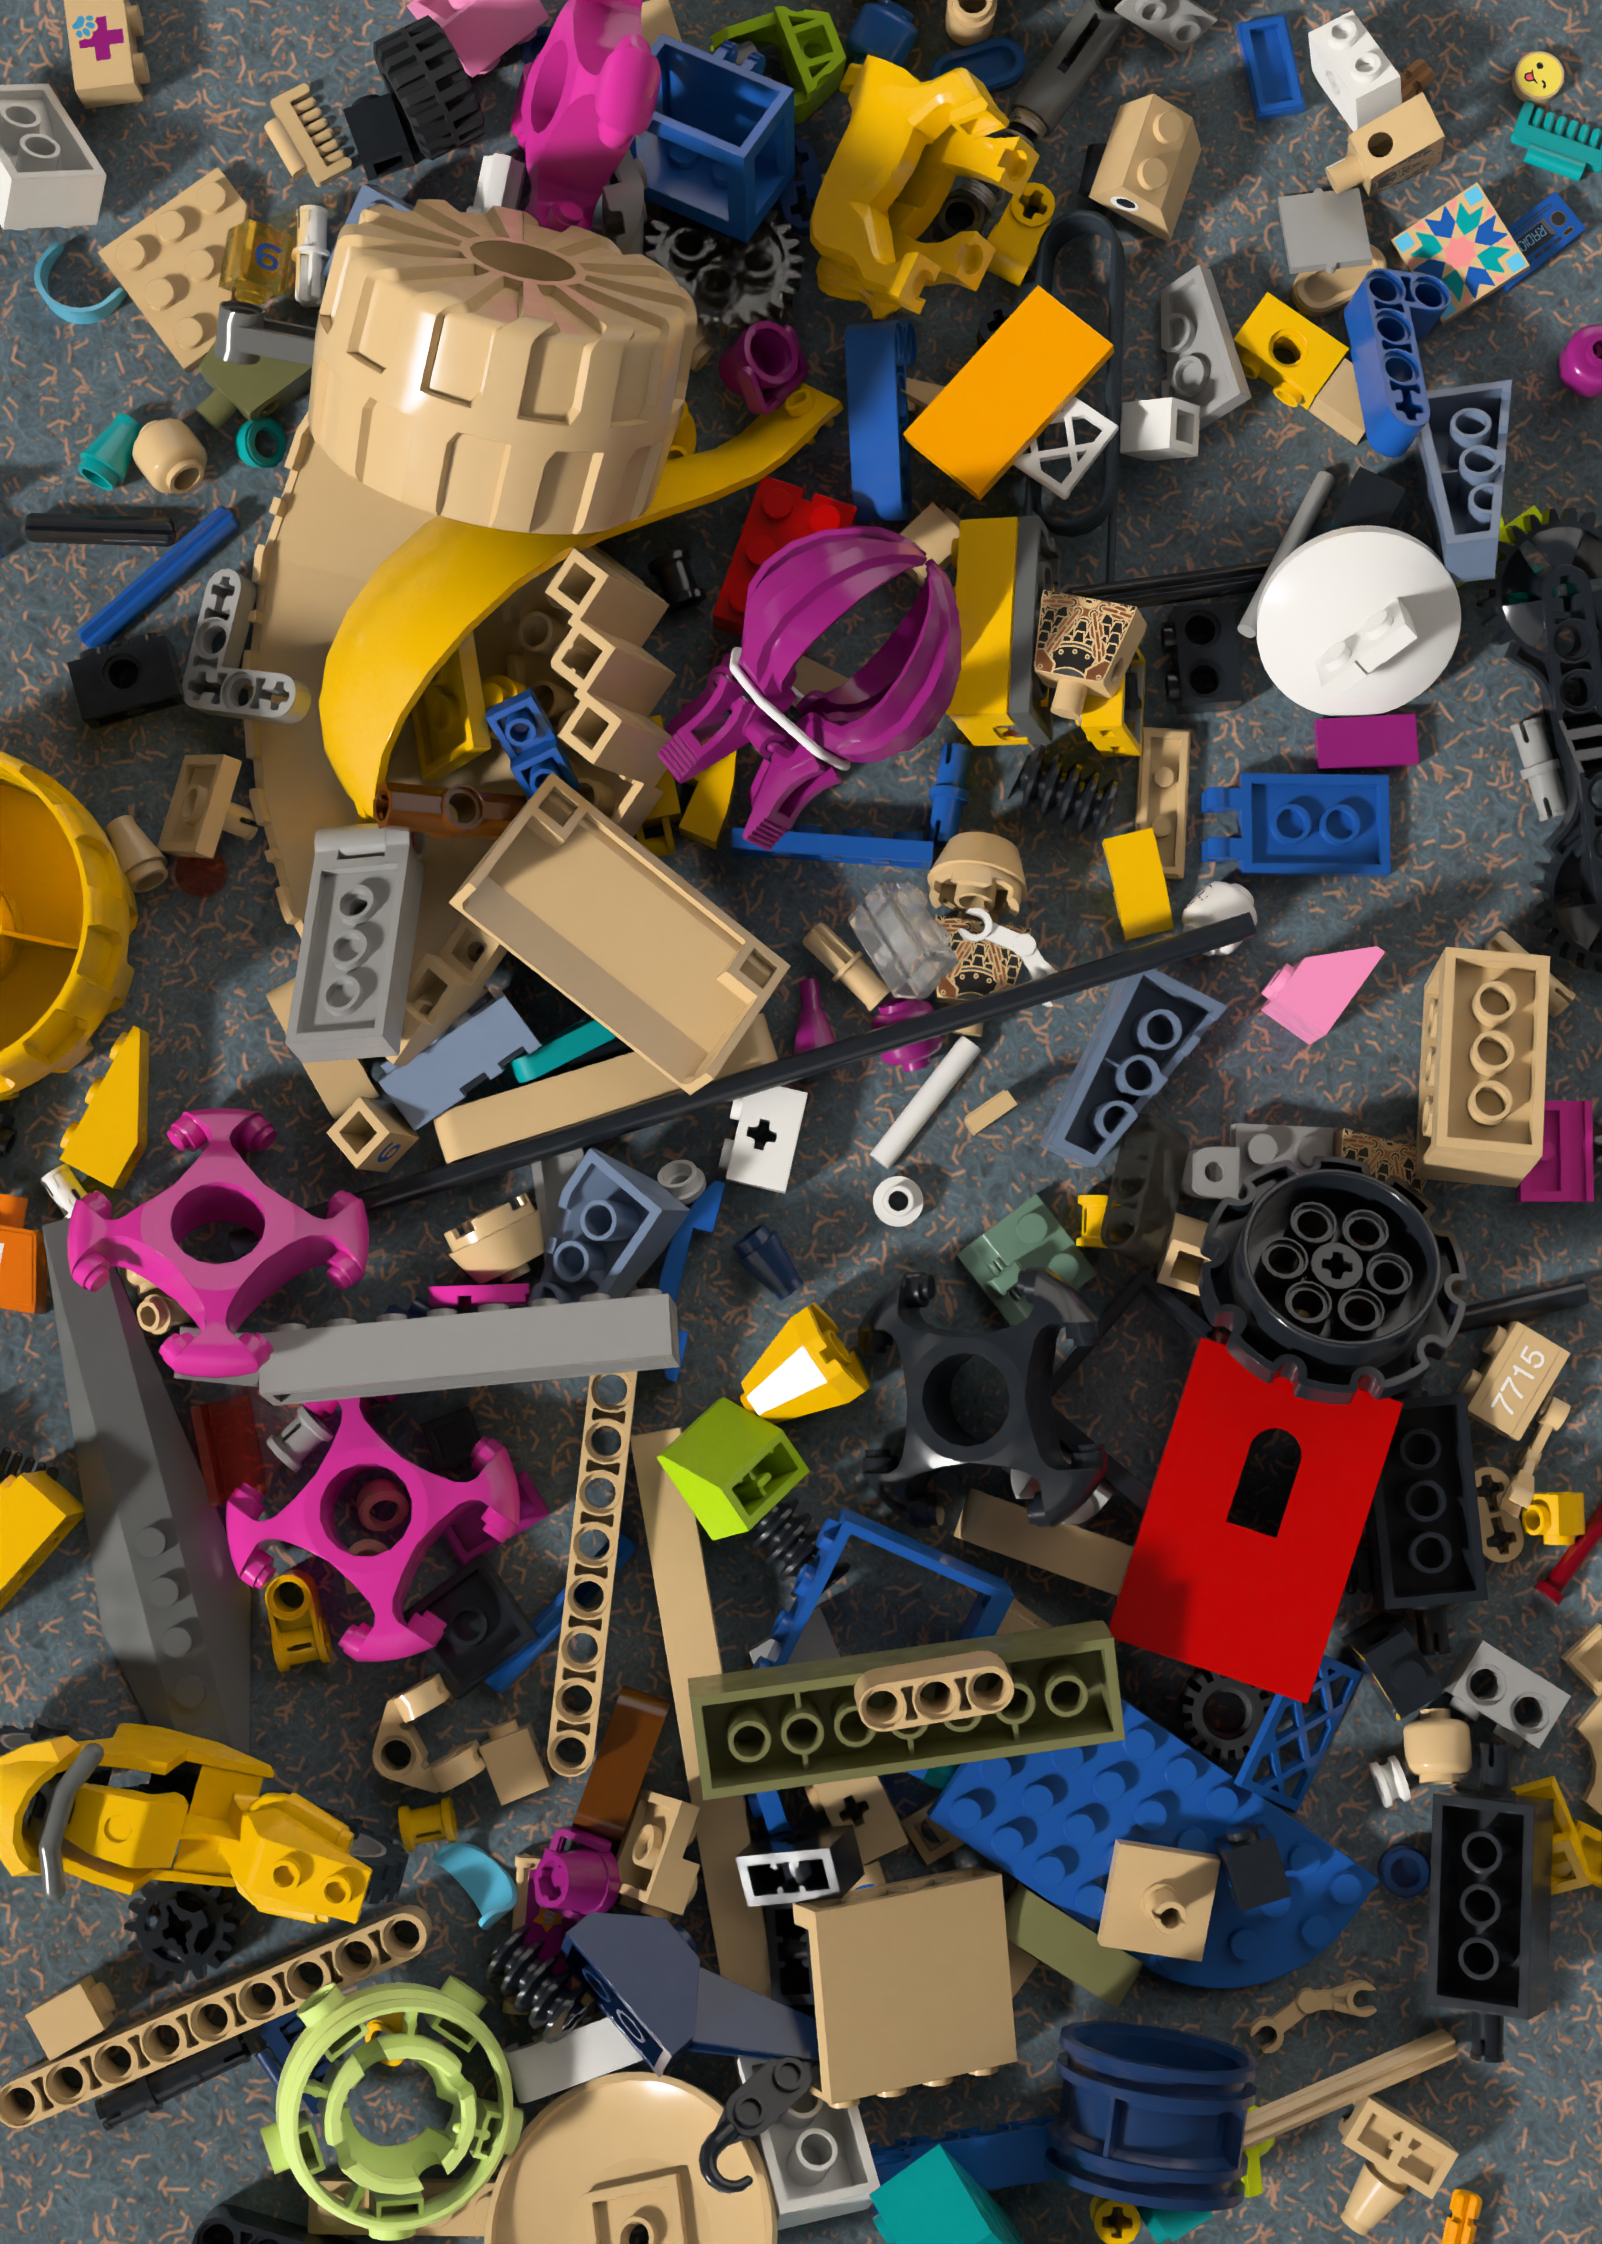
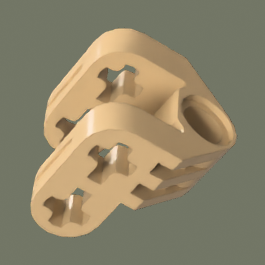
M440 1673L429 1676L387 1701L372 1754L374 1767L380 1775L435 1794L440 1791L442 1793L462 1784L486 1767L479 1750L480 1745L476 1739L429 1764L427 1762L429 1752L414 1725L407 1724V1722L442 1704L452 1695L443 1682ZM398 1740L407 1744L411 1751V1761L409 1764L403 1766L395 1765L388 1759L386 1754L388 1742Z

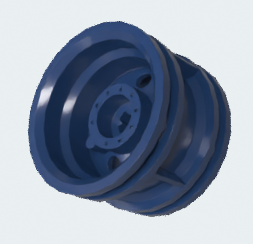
M1085 2021L1071 2023L1062 2027L1059 2044L1066 2051L1059 2053L1056 2071L1064 2078L1059 2118L1050 2122L1048 2127L1047 2140L1052 2147L1046 2150L1043 2165L1048 2174L1078 2190L1102 2198L1149 2208L1206 2212L1234 2208L1243 2202L1245 2184L1241 2181V2178L1247 2175L1248 2157L1242 2151L1247 2109L1255 2105L1257 2088L1251 2081L1259 2077L1260 2061L1253 2054L1217 2039L1169 2028L1112 2021Z

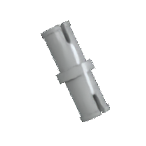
M1541 716L1523 721L1522 724L1518 723L1510 726L1524 769L1520 770L1522 780L1528 779L1540 822L1566 814L1568 807L1557 769L1562 767L1559 758L1553 759Z

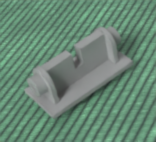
M1122 0L1114 8L1115 12L1179 52H1185L1218 20L1217 16L1199 6L1193 0Z

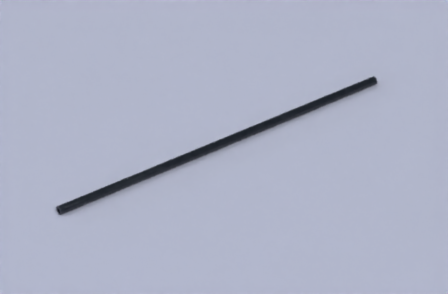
M1250 912L718 1078L710 1081L692 1095H689L684 1090H680L353 1194L358 1199H362L366 1214L370 1215L1257 937L1255 924ZM329 1201L305 1208L304 1210L317 1218L327 1219L329 1211L327 1210V1204ZM246 1227L229 1232L230 1244L236 1256L252 1252L260 1242L255 1232Z

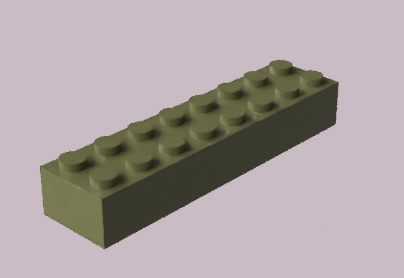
M1103 1620L688 1678L703 1801L1125 1740L1114 1637ZM976 1651H990L997 1654L1004 1661L1014 1684V1695L1010 1704L996 1713L892 1731H875L868 1728L861 1720L854 1698V1687L858 1678L869 1670ZM984 1673L976 1679L974 1688L979 1691L990 1690L997 1685L1000 1676L995 1673ZM942 1682L928 1683L923 1687L920 1696L927 1700L940 1698L944 1694L947 1685ZM878 1691L869 1697L866 1704L874 1709H881L887 1707L892 1702L894 1695L888 1691Z

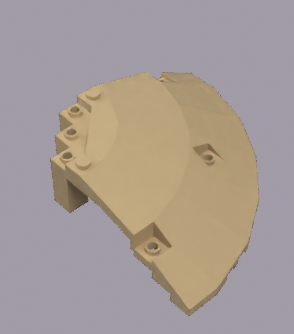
M308 412L296 430L284 467L290 469V473L281 499L274 497L269 513L274 514L275 517L265 546L258 544L255 551L252 582L258 584L255 610H249L247 620L254 624L251 650H244L242 669L283 673L304 683L309 688L311 694V704L307 714L301 721L295 724L285 725L244 719L246 758L252 759L254 763L255 788L249 789L251 806L257 825L263 826L270 849L265 851L267 862L274 864L280 887L275 888L282 916L287 924L295 926L301 938L315 856L314 842L316 832L319 828L355 825L358 818L355 802L344 791L324 751L319 696L326 658L347 610L379 565L426 522L439 516L386 496L357 481L338 468L313 439L309 428ZM593 545L583 551L573 548L566 559L517 589L473 629L480 679L482 682L490 676L503 675L532 688L576 774L580 788L575 791L633 837L664 792V790L657 786V783L667 770V767L657 753L665 746V743L669 742L672 736L648 718V716L676 674L645 651L642 646L669 607V604L647 588L642 580L597 546ZM248 683L243 687L248 690L249 700L253 694L252 683ZM271 695V701L279 705L281 702H287L289 696ZM411 710L391 751L386 782L443 788L466 784L481 792L526 796L510 769V758L499 740L490 737L491 748L450 774L440 780L422 779ZM449 803V812L451 816L458 822L457 811ZM424 833L425 853L420 860L424 864L425 870L399 1056L385 1057L393 1065L405 1067L489 991L485 986L486 982L508 951L448 903L497 840L459 836L449 840H440L428 833ZM481 945H483L484 952L482 953L480 958L477 959V950Z

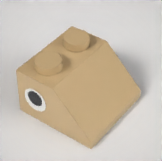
M1154 93L1120 105L1089 197L1154 236L1170 241L1201 153V146L1193 118Z

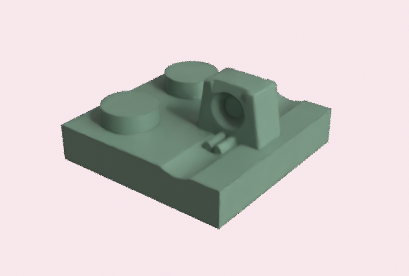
M1034 1194L956 1254V1257L1010 1327L1027 1319L1033 1309V1303H1029L1026 1297L1019 1293L1018 1274L1020 1270H1026L1028 1267L1046 1266L1066 1279L1076 1289H1079L1098 1274L1037 1194Z

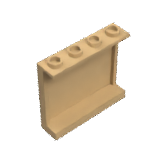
M972 1866L848 1891L840 1899L793 1903L794 1924L809 1931L821 2081L811 2083L808 2089L809 2093L827 2102L832 2108H851L859 2105L860 2098L872 2095L897 2097L904 2095L907 2092V2087L919 2084L932 2087L944 2086L953 2082V2076L965 2073L975 2076L991 2075L998 2072V2066L1017 2062L1001 1874L980 1866Z

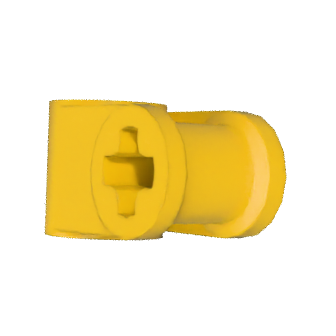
M1036 182L1027 183L1020 198L1013 195L999 223L994 226L987 238V241L996 248L987 271L1018 287L1022 286L1029 266L1032 267L1037 257L1040 240L1050 225L1054 213L1055 199L1046 186ZM1030 205H1034L1039 208L1038 213H1035L1031 219L1026 218L1023 215L1024 210L1026 211Z
M290 1569L281 1573L268 1585L265 1592V1604L271 1627L272 1648L278 1670L281 1673L290 1671L291 1665L318 1659L322 1663L332 1662L333 1650L328 1625L323 1617L318 1588L314 1578L308 1572L300 1569ZM293 1582L302 1589L304 1601L301 1606L291 1607L282 1601L280 1597L282 1583ZM304 1643H310V1644H306V1645H301V1646L294 1647L295 1645H300V1644H304Z

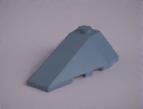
M590 1148L562 1189L558 1207L562 1208L554 1236H548L544 1249L548 1256L540 1282L533 1286L530 1301L550 1298L559 1300L560 1304L580 1302L581 1296L594 1293L608 1294L611 1296V1299L623 1298L662 1254L691 1210L654 1179L595 1148Z

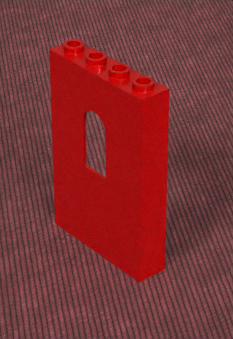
M1214 1331L1211 1340L1203 1337L1199 1339L1107 1627L1116 1640L1308 1704L1403 1403L1393 1400L1391 1397L1376 1400L1370 1392L1364 1389H1357L1350 1404L1320 1403L1296 1397L1293 1394V1384L1287 1378L1278 1377L1272 1383H1265L1245 1369L1226 1349L1230 1335ZM1274 1428L1282 1429L1292 1434L1298 1441L1301 1449L1300 1465L1277 1537L1226 1521L1252 1441L1259 1433Z

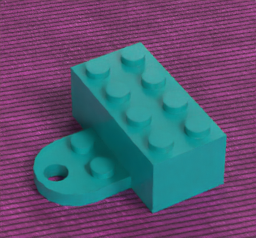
M940 2144L869 2194L879 2214L873 2217L874 2224L888 2244H1026L1008 2213Z

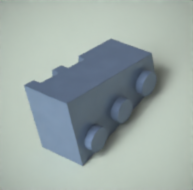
M499 988L493 994L488 991L464 1015L451 1024L405 1067L393 1065L386 1059L380 1065L385 1072L378 1076V1082L414 1131H416L465 1098L466 1093L488 1077L491 1080L505 1070L503 1066L525 1050L530 1054L542 1045Z

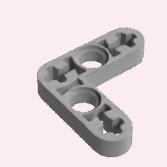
M229 568L221 569L210 578L205 589L182 683L185 695L183 700L188 706L213 716L285 725L301 721L307 714L311 704V694L309 688L304 683L283 673L239 669L250 622L247 621L249 610L254 609L256 601V588L250 578ZM229 592H234L233 596L227 595ZM221 615L228 617V621L220 618ZM222 630H225L226 642L219 652L213 654L212 642L214 637ZM252 683V697L247 704L240 707L238 702L240 691L246 684ZM212 685L221 688L220 695L211 692L203 693L205 687L210 688ZM271 695L289 696L287 702H281L279 705L271 701Z

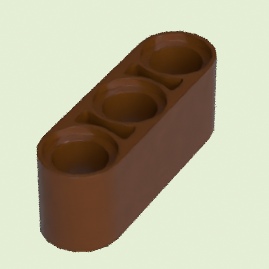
M626 1685L622 1686L572 1824L573 1827L619 1844L621 1843L671 1702Z

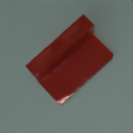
M250 1395L191 1406L190 1411L210 1507L227 1504V1499L230 1498L237 1487H241L243 1482H246L264 1496L269 1495L270 1491Z

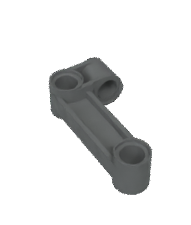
M233 300L222 301L219 304L214 354L223 361L242 365L257 364L260 362V356L312 366L316 328L265 318V309L253 303Z

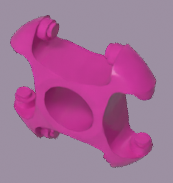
M569 0L558 15L541 52L536 56L534 62L527 63L524 66L514 104L511 130L514 136L517 137L519 146L526 154L527 172L532 185L531 200L524 212L532 215L541 227L563 232L574 225L590 231L594 210L602 194V187L607 185L609 179L618 168L635 135L645 132L652 122L660 89L661 69L658 59L651 54L650 45L642 36L641 12L643 0Z
M205 1108L183 1112L182 1116L171 1124V1129L167 1131V1136L172 1144L181 1151L187 1149L195 1152L200 1148L203 1153L174 1185L135 1208L127 1215L112 1220L110 1213L113 1210L110 1201L98 1190H95L93 1193H87L80 1200H76L72 1210L67 1235V1257L73 1281L77 1282L83 1289L95 1292L108 1281L110 1267L127 1268L149 1280L175 1299L202 1331L195 1338L190 1333H183L181 1335L175 1333L168 1337L161 1345L159 1353L163 1356V1360L178 1374L194 1377L224 1378L258 1372L269 1361L270 1355L274 1352L272 1345L260 1333L252 1335L245 1332L239 1338L234 1333L264 1299L298 1275L321 1265H327L328 1270L326 1274L329 1280L340 1290H345L347 1287L351 1288L364 1278L369 1251V1225L364 1202L353 1193L340 1190L327 1204V1210H329L327 1219H320L312 1216L304 1209L264 1185L240 1157L245 1149L249 1152L267 1149L277 1137V1132L273 1129V1125L258 1111L238 1108ZM218 1221L241 1224L255 1232L260 1239V1242L249 1254L236 1261L222 1264L197 1261L185 1254L178 1246L192 1230L203 1224Z
M401 1394L301 1403L320 1417L324 1411L332 1415L339 1404L342 1409L340 1427L316 1475L293 1501L276 1516L266 1521L259 1519L266 1508L261 1502L264 1495L246 1482H243L240 1488L237 1487L230 1498L227 1499V1540L231 1558L240 1580L252 1588L257 1587L259 1590H263L276 1572V1569L272 1567L275 1559L266 1551L270 1546L278 1542H288L302 1547L330 1562L369 1601L375 1614L373 1628L365 1622L359 1627L352 1624L338 1644L343 1648L345 1654L357 1662L398 1660L417 1655L437 1646V1643L445 1633L443 1630L447 1624L428 1610L423 1615L415 1612L410 1621L406 1623L402 1614L403 1603L428 1549L463 1512L477 1504L488 1505L489 1507L480 1518L486 1522L482 1530L501 1543H504L507 1538L510 1539L518 1526H520L519 1486L514 1465L506 1446L494 1438L489 1439L483 1436L470 1454V1457L474 1459L472 1468L480 1474L469 1482H454L430 1473L412 1463L392 1445L374 1424L370 1415V1406L373 1399L384 1405L388 1400L394 1403ZM370 1470H391L406 1484L412 1500L411 1521L405 1535L390 1550L378 1555L358 1556L353 1554L340 1540L334 1524L335 1504L342 1489L355 1476Z

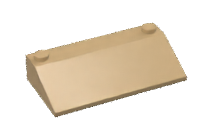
M553 772L545 779L448 902L689 1095H692L716 1077L790 968L787 962Z

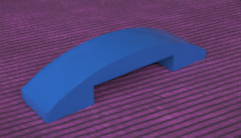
M715 1180L689 1209L691 1210L675 1233L666 1254L658 1289L662 1291V1294L669 1293L675 1305L694 1229L714 1234L725 1190L724 1182ZM678 1329L680 1367L663 1369L667 1380L678 1381L690 1332Z

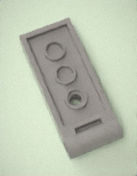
M377 822L319 828L315 835V856L285 1044L302 1063L399 1056L425 866L420 860L425 853V834L379 829Z

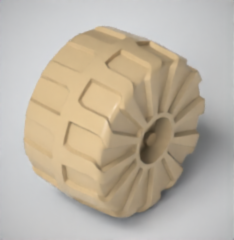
M418 199L412 211H400L385 204H377L362 210L359 223L344 225L338 235L315 333L308 408L309 428L315 442L321 446L326 455L338 468L370 488L412 507L470 524L515 532L586 534L605 531L606 529L635 520L653 502L675 432L680 422L686 397L697 327L696 306L690 294L679 286L675 278L662 266L641 254L623 255L617 245L608 238L578 226L572 225L565 231L558 232L539 226L538 221L524 211L493 205L485 215L459 212L447 201L440 199Z

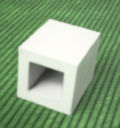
M1174 397L1122 403L1120 453L1148 461L1198 456L1200 406Z

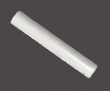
M961 1035L875 1146L870 1156L887 1169H890L975 1060L981 1049Z

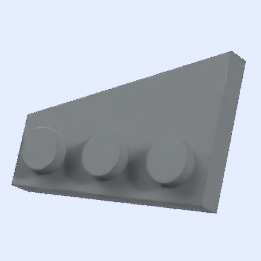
M1199 264L1161 290V349L1167 352V379L1161 381L1162 398L1174 397L1199 405L1200 431L1252 397L1211 269Z

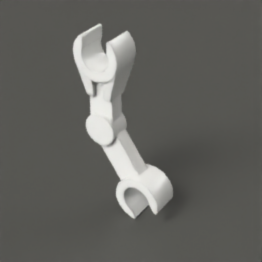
M971 908L966 911V913L972 916L980 917L984 923V929L980 934H971L969 931L960 928L958 932L965 940L979 942L985 939L1013 951L1022 959L1029 970L1031 980L1058 972L1043 959L1036 948L1035 939L1031 935L1019 934L993 923L988 912L981 908ZM1050 1001L1042 1004L1046 1007L1053 1006Z

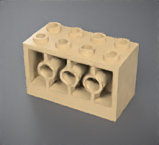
M1445 947L1424 985L1416 1138V1178L1517 1188L1543 1156L1550 956Z

